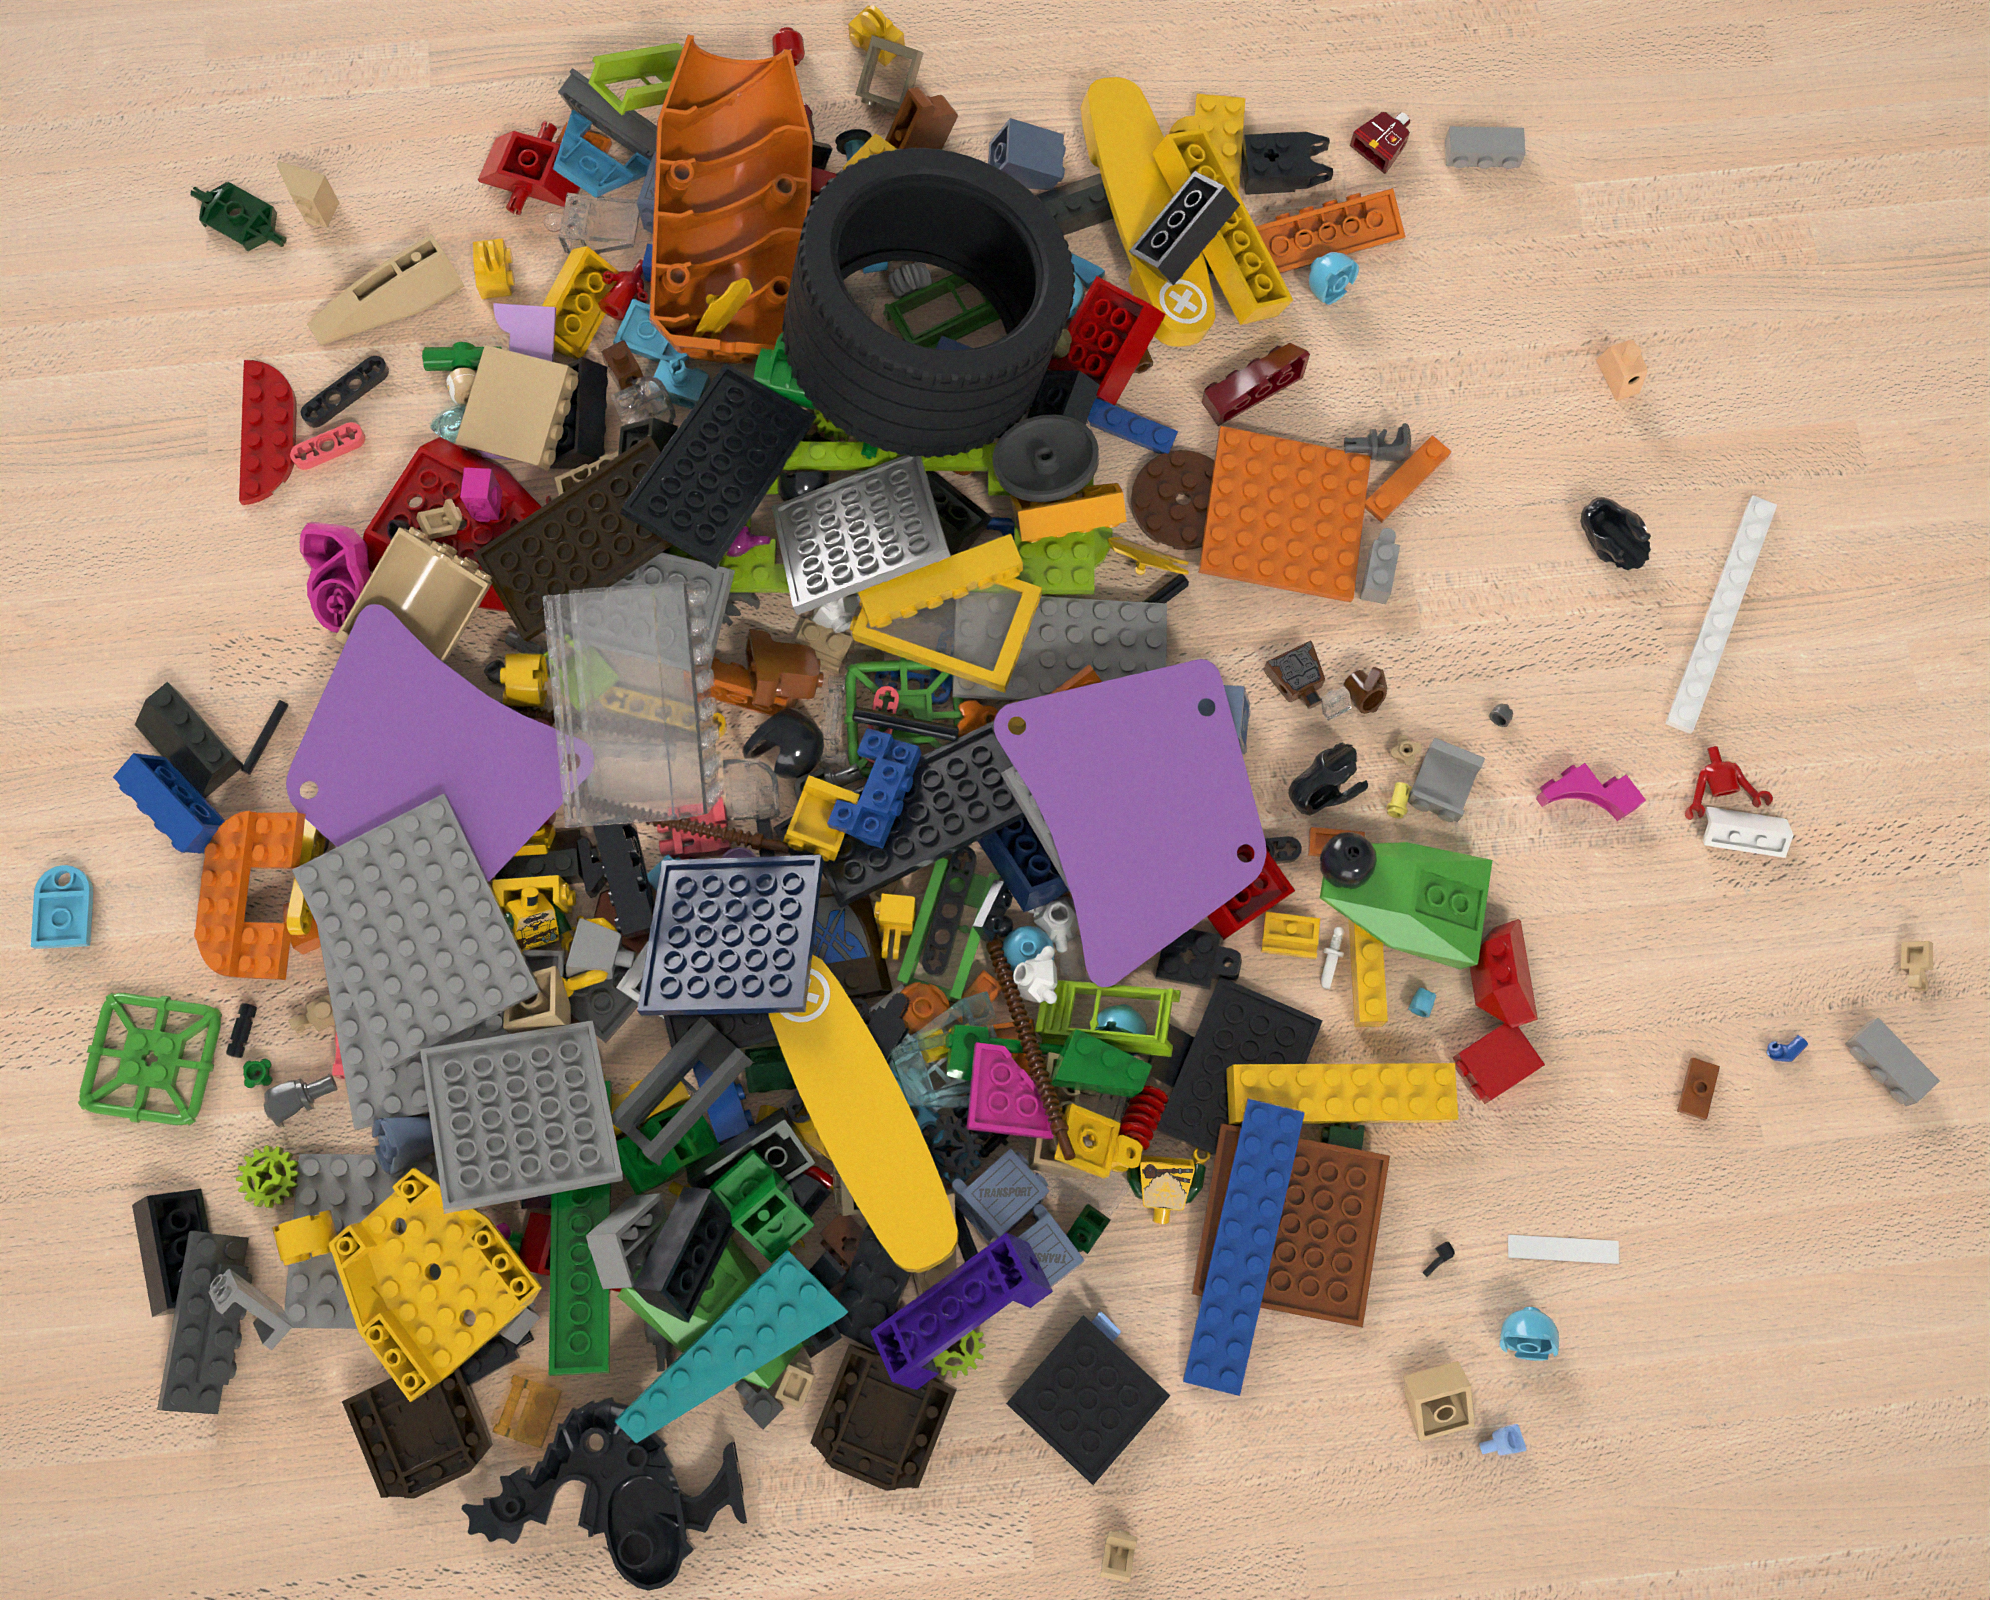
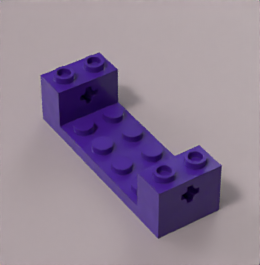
M1006 1232L870 1332L891 1381L917 1390L939 1374L933 1358L1012 1301L1031 1308L1051 1294L1053 1290L1030 1244Z

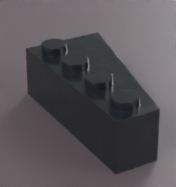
M625 815L593 823L598 849L603 862V872L610 887V902L613 907L615 906L617 917L614 919L618 933L622 932V935L628 939L649 934L654 911V900L636 825Z

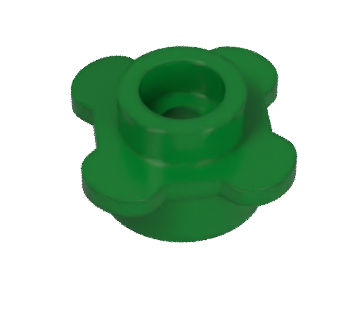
M262 1059L260 1062L247 1061L243 1066L244 1085L247 1088H254L255 1085L269 1086L273 1080L269 1070L272 1066L271 1061L268 1059ZM257 1071H260L259 1076L255 1075Z

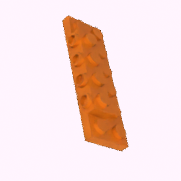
M1393 188L1362 197L1361 193L1347 196L1345 202L1338 203L1337 199L1323 203V208L1314 210L1313 206L1300 209L1298 215L1290 216V213H1284L1276 216V221L1256 226L1279 273L1309 266L1316 258L1331 252L1348 255L1406 237Z

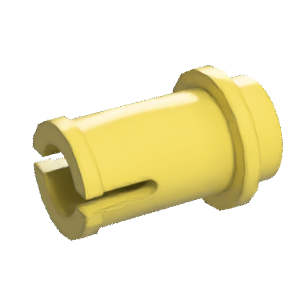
M1397 782L1394 786L1391 802L1387 804L1386 809L1389 816L1401 819L1408 812L1406 806L1412 787L1406 783Z

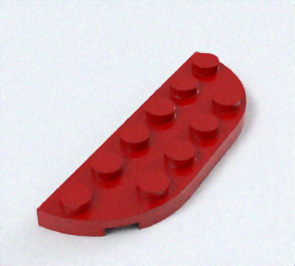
M244 360L239 485V502L242 505L257 503L272 496V492L282 482L285 483L288 480L294 467L290 452L296 445L297 402L294 391L280 371L269 364L255 360Z

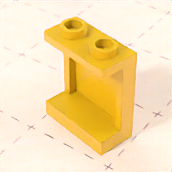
M808 775L783 842L788 843V846L794 850H806L814 853V855H821L824 861H829V859L835 861L845 833L829 828L827 822L837 800L856 805L860 794Z
M559 875L493 880V892L503 913L505 905L510 901L520 899L521 892L526 887L536 888L547 900H553L554 904L566 914H572V906L576 905L575 890Z

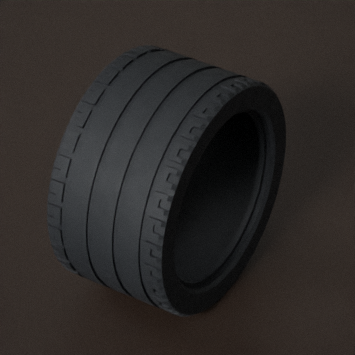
M909 148L884 151L880 154L870 155L868 158H862L855 164L848 165L845 170L839 171L835 178H831L826 186L820 189L819 196L813 199L812 206L809 207L807 216L804 219L782 326V337L785 343L784 352L788 356L787 363L792 367V375L797 379V385L800 389H803L805 392L804 396L807 400H811L813 407L818 409L823 414L822 416L829 419L834 426L839 427L849 436L852 435L856 440L870 444L874 448L878 447L883 451H891L899 455L905 454L911 457L924 456L925 458H931V456L943 457L945 455L955 456L961 452L968 453L974 448L980 449L984 444L989 445L993 443L995 438H1001L1005 431H1008L1015 423H1018L1022 416L1027 413L1035 399L1069 317L1075 294V275L1073 274L1075 268L1071 262L1072 253L1068 250L1069 244L1064 239V233L1058 227V222L1052 217L1048 208L1041 203L1042 201L1027 187L1022 185L1021 182L997 167L968 155L941 149ZM889 261H914L943 268L972 284L989 300L1002 320L1007 335L990 344L966 350H938L912 344L894 336L873 322L855 303L843 280L865 267Z

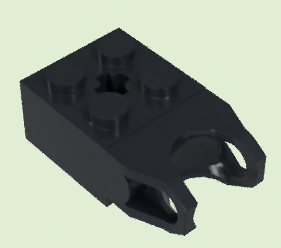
M1310 132L1244 135L1241 156L1245 194L1295 192V189H1308L1332 180L1333 168L1316 163L1310 158L1327 151L1330 139ZM1323 143L1320 146H1314V144ZM1321 173H1326V175L1317 176V175H1319V174H1321Z

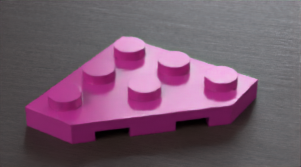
M976 1042L974 1046L967 1129L1050 1140L1054 1138L1050 1130L1051 1124L1048 1122V1116L1045 1115L1046 1109L1042 1107L1044 1102L1040 1101L1041 1095L1038 1094L1035 1083L1024 1069L1017 1065L1007 1048L1000 1045Z

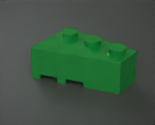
M1075 1029L1067 1036L1050 1076L1052 1079L1051 1085L1054 1087L1072 1088V1090L1097 1091L1101 1094L1133 1098L1143 1090L1152 1065L1085 1032Z

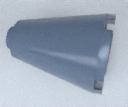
M430 1116L380 1118L373 1122L372 1137L378 1136L379 1145L374 1146L382 1169L386 1173L390 1172L389 1175L396 1174L435 1152Z

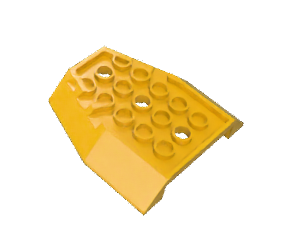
M416 1168L411 1169L392 1186L395 1192L360 1223L350 1224L329 1242L358 1332L410 1402L454 1372L527 1308L542 1288L489 1217L475 1208L444 1214L440 1184ZM398 1218L404 1219L407 1225L406 1231L403 1234L399 1233L396 1229ZM433 1263L437 1264L441 1269V1275L438 1279H434L430 1275V1267ZM467 1309L473 1311L476 1317L475 1323L472 1326L468 1325L464 1319Z

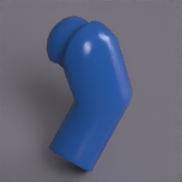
M992 517L993 519L987 525L986 530H999L1003 536L1011 534L1014 540L1013 520L1010 518Z
M1799 1035L1788 1045L1778 1044V1041H1773L1768 1044L1767 1055L1774 1061L1792 1062L1808 1046V1042Z

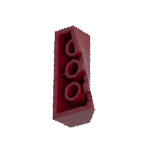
M1288 343L1283 347L1276 346L1262 359L1255 358L1246 368L1240 371L1234 370L1227 375L1225 380L1208 385L1203 393L1202 404L1217 426H1220L1302 379L1310 353L1308 350L1292 343Z

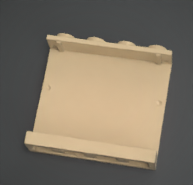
M485 345L455 444L468 451L476 452V450L535 465L549 472L550 466L555 461V449L558 440L561 439L563 434L565 416L570 411L571 396L578 385V372L567 365Z

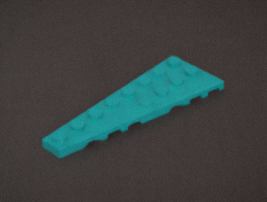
M787 1249L615 1419V1423L635 1443H638L842 1318L848 1313V1310Z

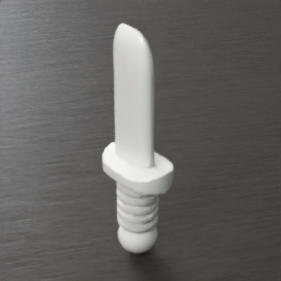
M1342 927L1334 929L1330 948L1324 947L1323 953H1327V958L1321 977V985L1329 990L1338 957L1343 958L1344 952L1339 951L1340 945H1342V936L1345 932Z

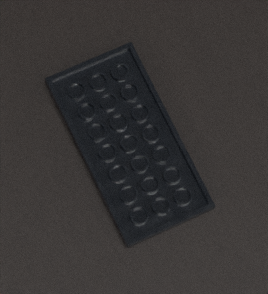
M725 363L625 502L620 514L710 567L717 569L814 424L817 416Z
M994 721L920 757L912 776V787L909 792L905 793L902 800V812L899 816H896L883 849L868 845L845 833L835 861L829 859V861H824L823 871L840 908L1026 817L1000 774L1014 765L996 738ZM865 785L852 791L854 793L860 794L859 799L861 797Z

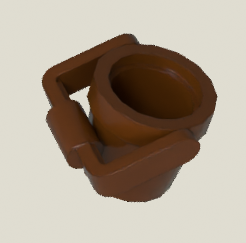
M1373 667L1369 675L1362 670H1358L1345 680L1343 689L1352 699L1354 706L1360 713L1376 712L1385 700L1387 683L1383 669Z

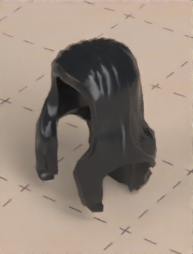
M1597 497L1583 508L1580 519L1581 526L1589 543L1601 560L1606 563L1613 562L1617 568L1622 567L1625 570L1639 569L1645 564V561L1649 560L1651 548L1648 540L1651 535L1647 533L1646 525L1637 513L1605 497Z
M1342 742L1336 744L1334 748L1322 751L1315 757L1313 764L1292 781L1288 794L1293 805L1301 814L1314 815L1325 807L1346 803L1366 791L1368 788L1367 780L1358 782L1343 793L1340 792L1341 784H1344L1357 771V752L1352 747L1353 745Z

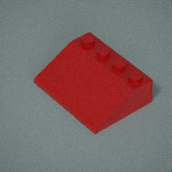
M1096 276L1067 329L1072 338L1068 355L1060 359L1050 360L1048 368L1060 371H1081L1100 385L1096 396L1112 405H1116L1166 314L1150 303Z
M1248 844L1241 845L1237 850L1238 859L1244 863L1253 860L1255 855L1254 849ZM1266 849L1265 863L1259 876L1245 889L1207 917L1222 939L1225 940L1294 893L1295 889Z

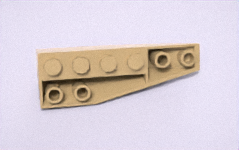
M430 234L364 275L323 308L307 323V326L319 344L324 345L421 313L465 286L433 235Z

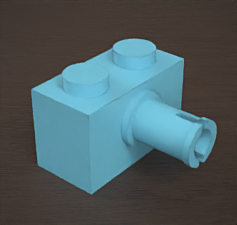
M677 358L669 362L661 359L651 381L650 388L654 398L692 410L711 381L705 371L699 368H687L683 360H680L679 363Z

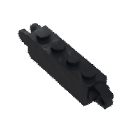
M901 992L892 996L885 1009L881 1006L877 1010L873 1009L865 1022L888 1065H890L910 1030L908 1022L903 1020L908 1011V1007H910L911 1000L904 993L901 994Z

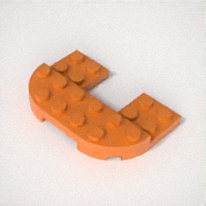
M243 811L228 818L218 828L210 843L205 847L194 937L197 940L203 960L214 972L223 976L286 980L291 934L288 931L287 924L244 922L251 869H295L300 866L306 814L298 812L257 813Z

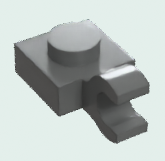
M744 1379L734 1387L749 1402L743 1410L762 1430L784 1409L766 1388L757 1393Z

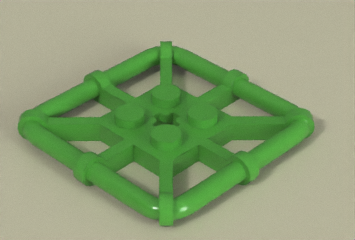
M900 657V660L859 662L854 665L850 664L846 668L848 670L845 678L847 716L844 717V724H847L848 761L850 766L857 763L860 768L859 772L862 773L863 777L868 778L873 767H866L869 762L865 757L859 761L857 753L859 748L858 724L860 723L852 720L853 710L857 707L856 679L874 695L879 687L862 672L900 671L901 690H896L899 695V705L896 713L898 715H902L903 711L906 710L909 715H913L917 719L932 722L933 720H954V726L964 717L958 707L960 703L964 702V698L953 697V711L932 712V694L951 675L949 673L942 672L927 689L908 690L907 670L934 668L906 660L903 657ZM886 692L885 696H880L879 699L883 700L882 711L887 712L888 703L894 702L895 699L891 698V693ZM879 727L880 732H885L888 729ZM894 729L892 731L894 740L909 744H930L934 749L943 746L934 737Z
M110 993L106 996V1001L101 1008L92 1045H88L87 1053H89L80 1088L79 1106L83 1110L86 1109L96 1114L129 1118L131 1122L139 1123L143 1120L176 1126L192 1125L196 1122L195 1118L201 1109L209 1073L213 1072L214 1069L212 1061L221 1028L222 1013L218 1008L214 1009L204 1004L171 1000L169 996L157 998L130 993ZM122 1004L158 1009L154 1029L137 1028ZM113 1009L128 1031L123 1051L103 1048ZM169 1011L204 1016L180 1034L164 1032ZM209 1026L200 1062L182 1060L186 1041ZM154 1052V1056L158 1057L157 1062H152L151 1066H147L146 1056ZM101 1056L121 1058L117 1077L92 1093ZM180 1067L198 1070L189 1107L175 1087ZM124 1084L139 1086L133 1107L99 1102ZM150 1088L166 1090L180 1114L146 1110L145 1106Z

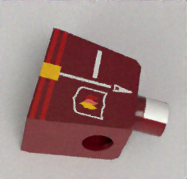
M1381 112L1353 132L1350 147L1386 174L1406 146L1410 134L1406 127L1410 124V119L1402 112L1395 118L1387 112Z

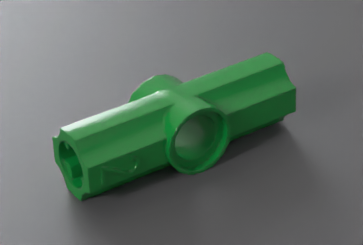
M457 342L452 347H425L422 352L423 367L425 371H453L457 368H470L475 371L478 369L484 347H475L467 342Z

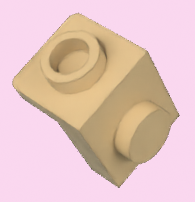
M447 499L442 508L418 512L416 519L422 532L425 534V538L430 540L456 534L462 522V514L460 509L455 507L453 500Z
M796 1361L794 1366L787 1364L785 1375L775 1398L802 1409L816 1376L810 1374L811 1367Z
M1123 1530L1108 1532L1100 1577L1130 1582L1138 1537L1132 1536L1129 1532Z

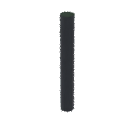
M281 700L278 701L240 771L251 775L289 704Z

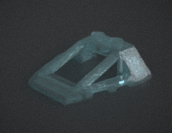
M987 991L959 1000L944 1013L937 1016L925 1027L890 1051L909 1106L969 1108L970 1096H954L970 1092L971 1080L934 1090L921 1051L946 1045L947 1034H951V1032L929 1038L926 1037L961 1016L963 1025L988 1027L989 1037L998 1038L992 1023L996 1015Z

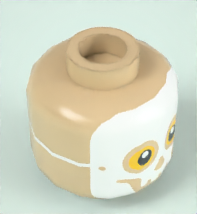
M457 368L446 379V386L451 399L460 406H467L476 372L470 368Z

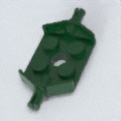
M226 182L206 193L197 187H193V190H191V197L202 202L199 221L203 227L209 226L243 245L246 251H250L270 240L280 247H283L286 243L287 238L275 232L277 212L274 207L230 182ZM233 209H241L238 215L230 216V212Z

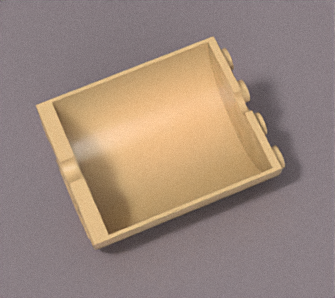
M399 527L335 639L345 645L359 613L368 605H382L390 610L434 656L446 663L492 584V577L478 569L479 564L468 557L463 559L456 555L458 551L446 543L440 544L436 541L432 542L424 538L425 534L414 527H410L409 530Z

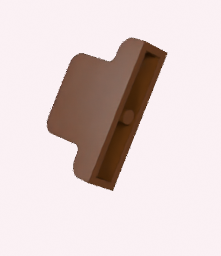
M919 87L908 89L885 140L896 149L929 148L942 150L958 118V114L943 95L930 97L926 96Z
M749 629L745 655L754 704L772 705L775 702L776 696L813 699L817 688H822L824 679L823 672H820L821 661L817 659L815 650L807 645L776 642L772 640L771 635L766 631Z

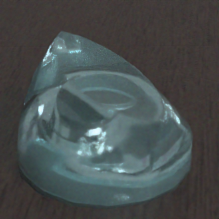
M467 405L452 406L440 412L431 422L430 428L439 437L455 443Z

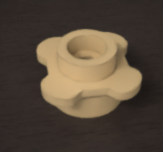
M1401 735L1397 739V746L1392 748L1390 752L1391 756L1407 766H1412L1415 763L1417 753L1422 751V745L1418 742L1410 741L1406 735ZM1405 748L1409 750L1408 753L1404 752Z

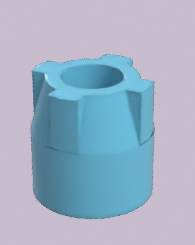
M1419 988L1411 1000L1408 1008L1409 1011L1415 1015L1428 1018L1437 995L1424 988Z

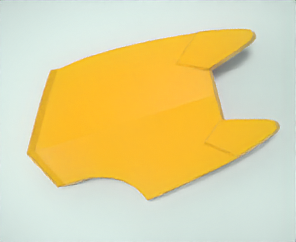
M742 278L732 282L722 296L707 295L706 302L709 304V307L697 326L693 337L701 338L705 332H712L709 339H717L722 330L753 292L749 279Z
M1122 537L1108 538V545L1115 552L1137 560L1135 571L1138 575L1145 574L1146 565L1185 575L1189 573L1188 570L1173 564L1174 562L1188 565L1189 562L1166 555L1125 540Z

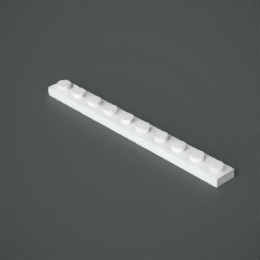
M1754 495L1748 501L1665 722L1669 726L1689 734L1694 731L1777 504Z

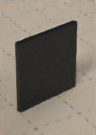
M1169 1023L1167 1040L1173 1045L1172 1056L1150 1055L1148 1064L1152 1065L1149 1076L1174 1088L1194 1037Z

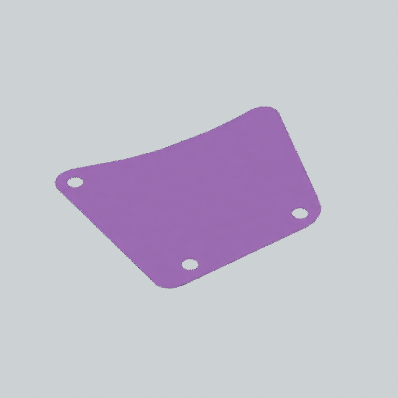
M371 604L359 613L292 761L287 775L286 787L290 802L298 813L306 814L305 819L336 847L445 794L489 882L592 773L595 765V756L591 747L582 739L523 716L487 696L434 656L390 610L382 605ZM571 752L578 754L581 758V764L575 770H568L563 766L564 756ZM307 781H313L318 786L317 795L311 799H305L300 794L301 785Z
M1197 659L1007 704L997 713L994 720L996 738L1032 793L1051 832L1074 901L1085 967L1090 979L1097 986L1109 987L1119 982L1245 889L1261 873L1266 858L1265 837L1224 684L1219 670L1210 661ZM1208 698L1214 702L1215 712L1211 716H1203L1199 713L1198 703L1200 700ZM1013 717H1021L1026 723V729L1020 735L1012 734L1008 729V722ZM1243 844L1250 845L1255 852L1253 860L1248 863L1240 861L1237 857V850Z

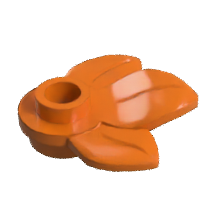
M967 700L960 703L958 707L964 717L956 725L959 728L957 738L986 725V717L988 715L991 716L989 723L994 721L998 710L993 706H982L976 700Z

